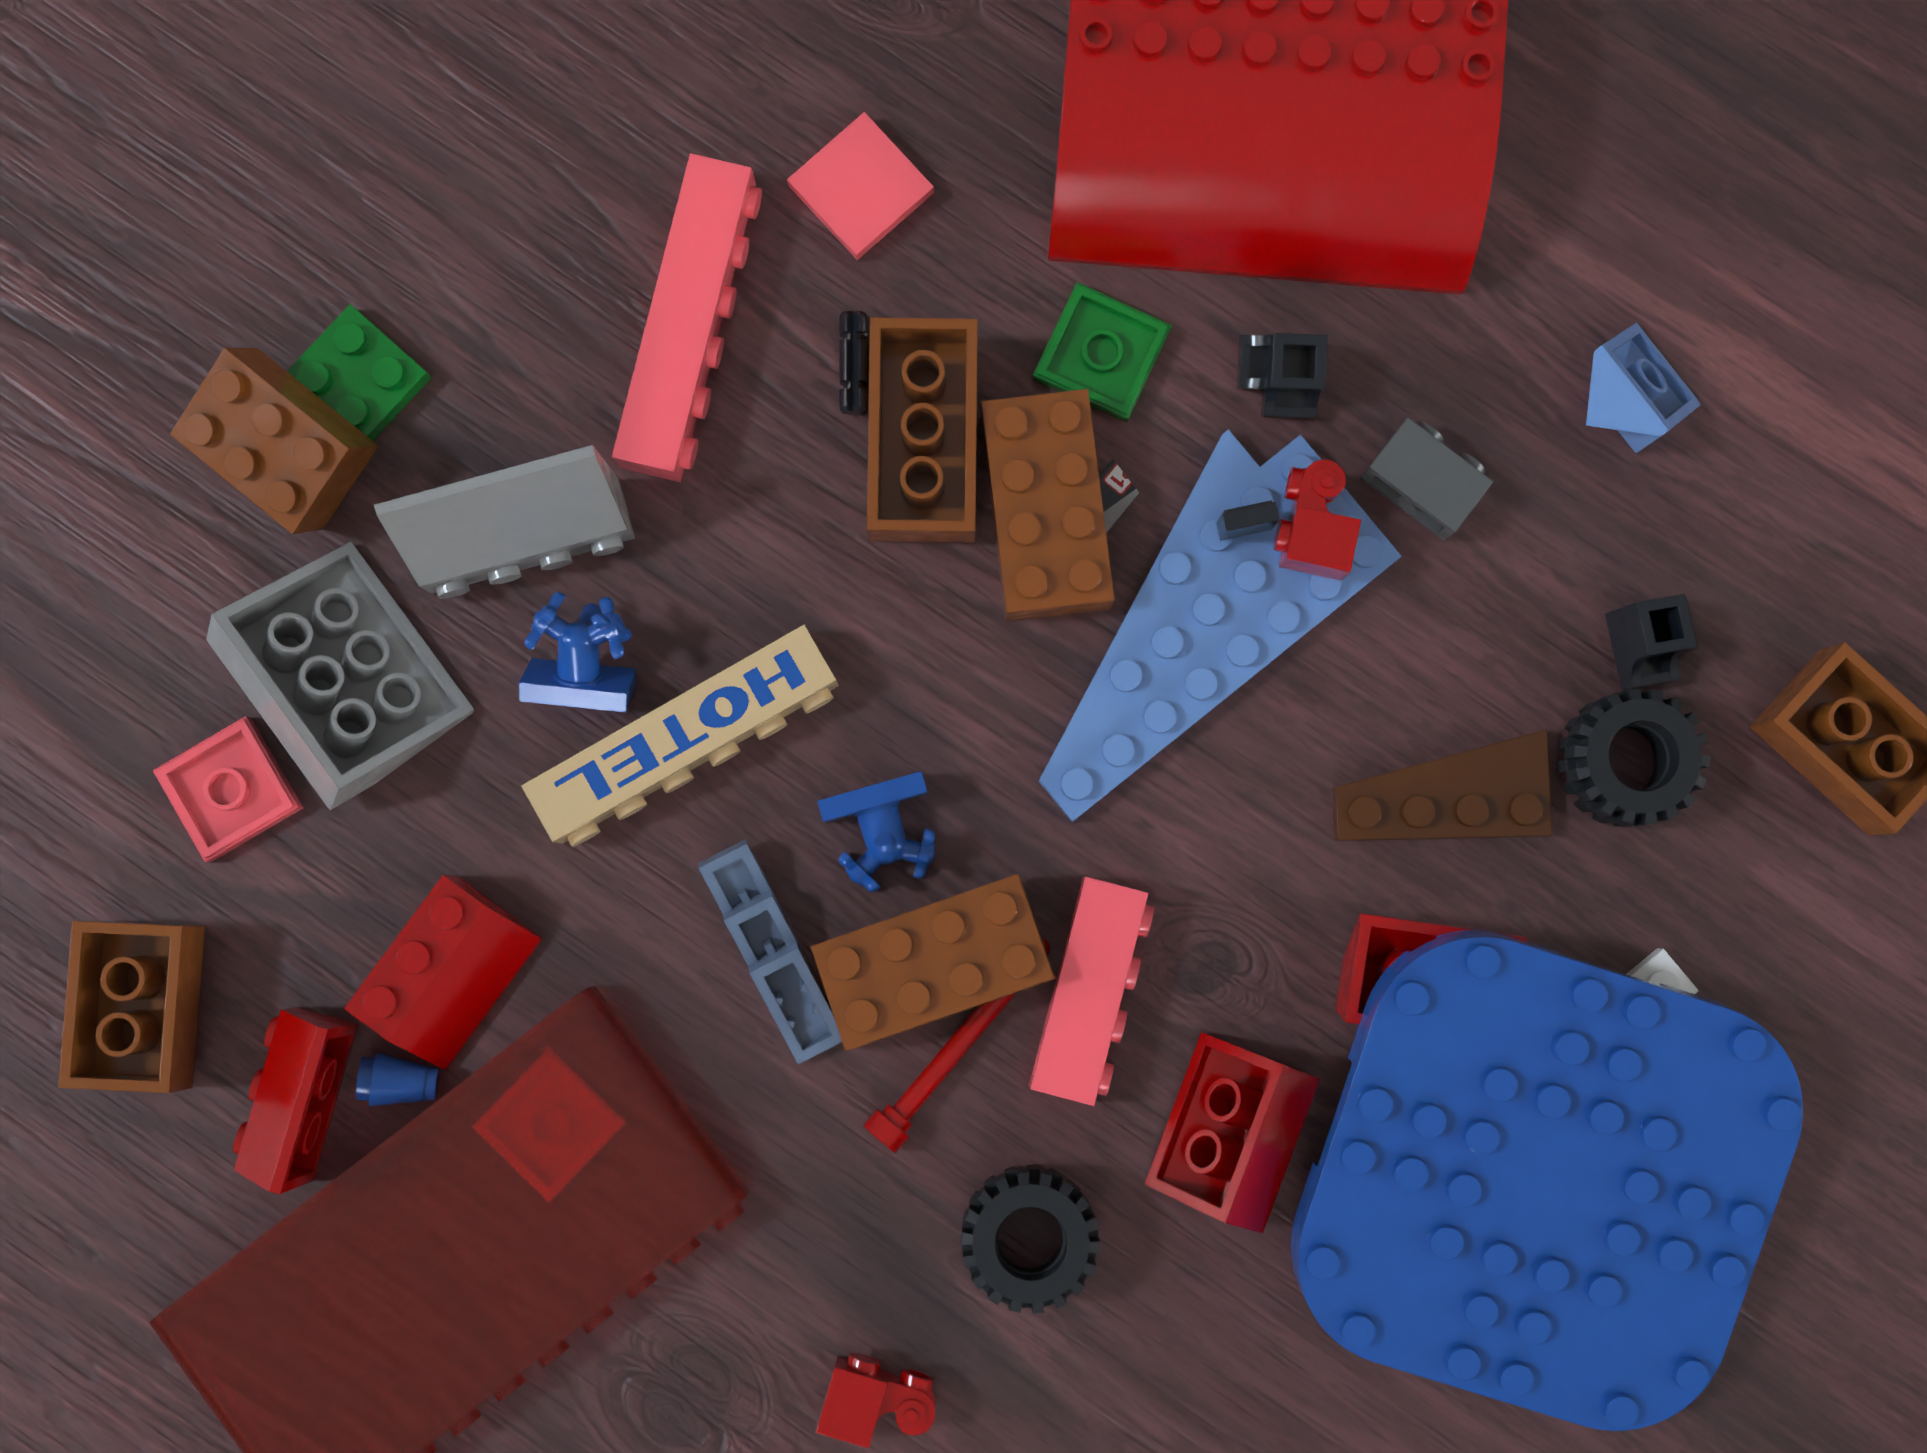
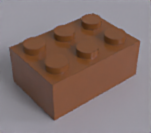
M224 348L170 433L173 438L291 534L323 530L379 447L258 348Z
M1846 642L1819 650L1749 726L1868 836L1897 834L1927 800V716Z
M72 921L58 1088L172 1093L193 1088L205 926L115 921Z

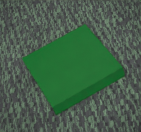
M1077 282L1034 371L1032 380L1058 392L1088 389L1091 407L1127 423L1172 325Z

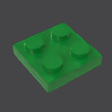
M351 304L345 308L287 370L289 374L372 441L432 378Z

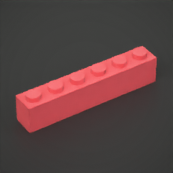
M692 153L689 155L612 453V459L621 469L681 483L684 469L691 470L694 466L698 451V439L692 437L697 418L705 419L709 409L711 388L705 387L710 368L717 369L722 358L724 338L718 337L722 319H730L735 307L737 289L731 287L735 268L743 269L748 256L749 238L744 237L748 218H757L761 204L762 188L756 187L752 167Z

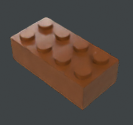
M870 317L867 533L869 541L975 543L978 319Z
M1088 389L981 401V422L1006 622L1111 609L1115 599Z
M1018 874L810 946L845 1051L866 1046L1056 979L1022 878Z

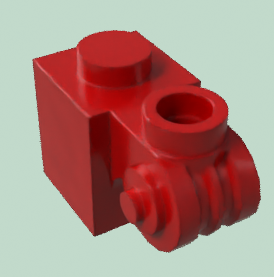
M1318 460L1307 468L1291 467L1284 498L1294 500L1288 520L1280 519L1273 550L1282 552L1279 562L1280 568L1340 581L1351 572L1361 519L1334 514L1327 509L1326 504L1331 503L1342 492L1346 484L1345 473L1336 462Z
M850 1353L848 1359L838 1356L816 1433L869 1449L877 1420L885 1413L894 1412L896 1413L897 1426L902 1432L915 1436L923 1434L931 1428L935 1420L936 1400L931 1389L934 1378L913 1369H902L900 1377L889 1374L890 1371L880 1369L881 1362L879 1360L859 1353Z

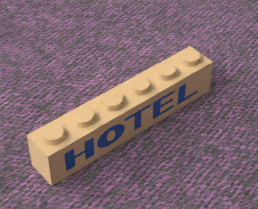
M802 625L526 782L521 787L551 841L560 844L569 841L571 846L575 847L600 833L597 824L616 814L617 818L622 820L647 806L644 797L663 787L665 793H670L694 779L691 770L703 763L710 761L711 765L715 767L731 759L741 751L737 744L756 734L758 739L762 740L780 731L787 725L784 717L801 707L807 714L827 704L834 698L830 691L838 687L839 684L805 625Z

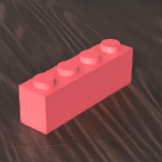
M1086 876L1082 877L1029 1082L1031 1090L1091 1106L1095 1105L1097 1094L1107 1095L1114 1070V1064L1106 1062L1111 1041L1120 1043L1128 1013L1119 1009L1124 988L1134 990L1141 964V959L1133 957L1137 937L1147 938L1153 919L1154 906L1146 904L1149 893Z

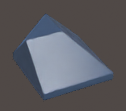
M1637 322L1594 351L1586 425L1618 430L1635 453H1638L1664 435L1701 405Z

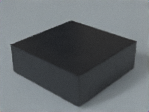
M1270 500L1224 510L1216 525L1220 541L1272 530L1280 519L1276 502Z

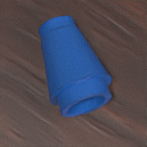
M376 1052L375 1057L362 1056L357 1076L356 1100L369 1101V1107L424 1102V1100L435 1101L439 1069L428 1068V1066L379 1052Z

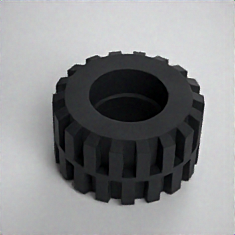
M1640 688L1608 695L1579 710L1580 715L1570 719L1564 729L1569 732V735L1559 739L1557 747L1558 751L1565 752L1564 760L1556 762L1557 772L1567 773L1569 781L1561 785L1566 795L1575 793L1579 798L1574 805L1581 812H1593V820L1600 823L1612 822L1613 826L1616 827L1656 824L1659 821L1670 820L1678 816L1677 810L1689 808L1696 801V798L1691 793L1703 790L1707 778L1700 776L1699 773L1700 769L1710 768L1711 756L1701 754V746L1709 744L1706 732L1696 734L1693 726L1700 721L1693 712L1684 715L1680 712L1684 703L1675 697L1663 700V692L1651 689L1641 692ZM1624 727L1633 729L1643 735L1650 743L1655 755L1654 773L1648 784L1641 790L1631 789L1621 783L1614 775L1609 763L1611 741L1615 734Z
M1027 1165L1025 1169H1016L1015 1166L1004 1169L1005 1173L997 1177L992 1175L984 1181V1186L979 1192L975 1191L970 1199L967 1211L964 1212L961 1245L965 1267L969 1269L971 1280L978 1290L982 1288L987 1293V1298L996 1305L1001 1301L1008 1304L1010 1311L1021 1313V1308H1032L1033 1314L1045 1313L1044 1307L1055 1304L1056 1309L1067 1304L1066 1298L1073 1292L1076 1296L1081 1293L1085 1288V1279L1088 1275L1092 1277L1097 1267L1095 1259L1097 1253L1100 1254V1239L1098 1237L1099 1227L1096 1217L1080 1188L1072 1180L1068 1181L1062 1177L1060 1172L1051 1168L1049 1171L1039 1168V1165ZM1037 1207L1053 1214L1061 1226L1062 1245L1058 1253L1049 1262L1039 1267L1023 1268L1010 1263L1002 1256L997 1244V1233L1001 1222L1010 1213L1020 1208Z

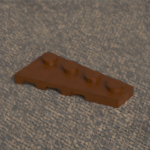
M1547 729L1332 788L1334 841L1552 836Z

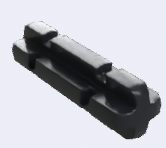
M844 311L839 316L840 337H843L839 341V382L843 386L839 390V407L843 414L860 415L868 411V390L864 388V386L868 385V340L864 339L868 337V316L863 311Z

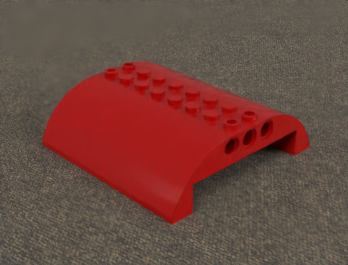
M1070 0L1048 260L1462 295L1468 283L1478 251L1496 161L1503 93L1508 0Z

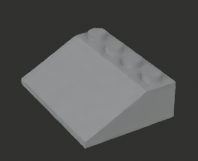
M593 445L374 505L378 519L418 586L432 595L437 594L440 599L466 594L470 591L469 584L487 579L493 585L514 581L521 577L520 570L540 565L541 570L562 568L573 562L571 556L592 551L593 556L609 555L624 548L623 542L635 539L620 480Z
M352 542L211 614L206 638L207 642L329 810L334 809L379 782L474 712L472 705Z

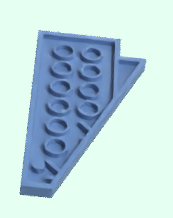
M1229 429L1219 439L1038 781L1071 823L1402 557L1345 487L1331 503L1326 504L1327 509L1331 513L1361 519L1351 572L1341 581L1280 568L1279 562L1282 552L1273 550L1279 522L1269 531L1220 541L1216 522L1224 510L1272 500V502H1276L1279 519H1289L1294 500L1285 499L1284 493L1291 467L1307 468L1313 462L1321 460L1301 435L1262 466L1255 462Z

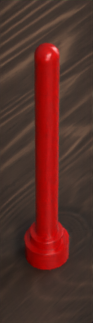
M1043 939L1049 955L1051 950L1050 944L1047 940ZM1015 994L977 1006L892 1107L890 1104H887L882 1111L877 1108L863 1126L896 1154L910 1137L906 1133L913 1125L909 1120Z

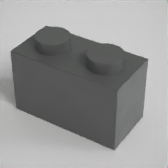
M1407 418L1395 431L1360 479L1442 541H1445L1458 530L1494 481L1484 475L1486 472L1484 466L1475 458L1465 453L1458 455L1442 443V435L1434 427L1423 421L1415 423L1410 418Z

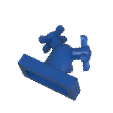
M561 592L554 593L549 604L543 606L534 615L533 623L531 624L532 631L525 638L524 644L532 651L543 633L558 641L557 661L531 658L519 681V701L626 713L636 690L637 669L600 665L599 644L609 641L611 655L616 660L624 655L622 642L629 640L632 636L631 631L625 628L622 618L614 612L612 599L610 597L601 598L599 600L600 608L593 603L585 605L577 621L569 623L556 615L566 595Z
M922 771L817 801L824 823L849 816L857 817L867 850L857 861L847 852H843L839 857V863L845 867V871L849 874L851 881L859 884L861 887H865L869 892H876L882 887L871 877L882 865L893 864L900 859L917 863L913 878L922 879L926 876L927 869L930 868L931 862L935 859L934 831L925 828L922 842L906 839L898 808L902 801L928 794Z

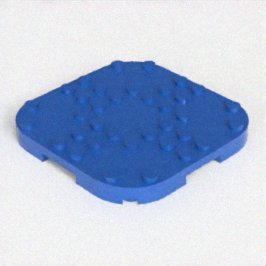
M1478 929L1448 932L1436 936L1437 939L1425 943L1411 952L1406 950L1386 968L1369 995L1348 1056L1352 1065L1319 1163L1315 1161L1312 1163L1294 1218L1291 1234L1292 1266L1296 1281L1311 1312L1329 1336L1345 1349L1361 1358L1581 1426L1607 1431H1627L1657 1424L1677 1414L1703 1392L1719 1368L1798 1145L1803 1122V1099L1799 1079L1789 1056L1780 1043L1764 1027L1725 1004L1661 983L1658 985L1563 955L1556 950L1501 933Z

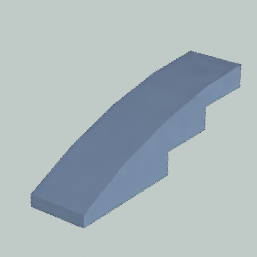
M744 839L699 862L698 869L723 914V920L748 965L750 976L796 1062L800 1064L841 1043L842 1040L826 995L747 840Z

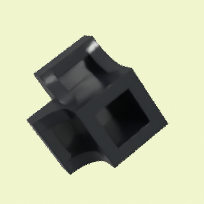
M1273 333L1269 335L1239 336L1236 389L1262 390L1261 417L1316 418L1320 392L1325 390L1328 335Z
M1685 594L1636 602L1605 613L1622 691L1680 680L1679 664L1682 654L1698 649Z

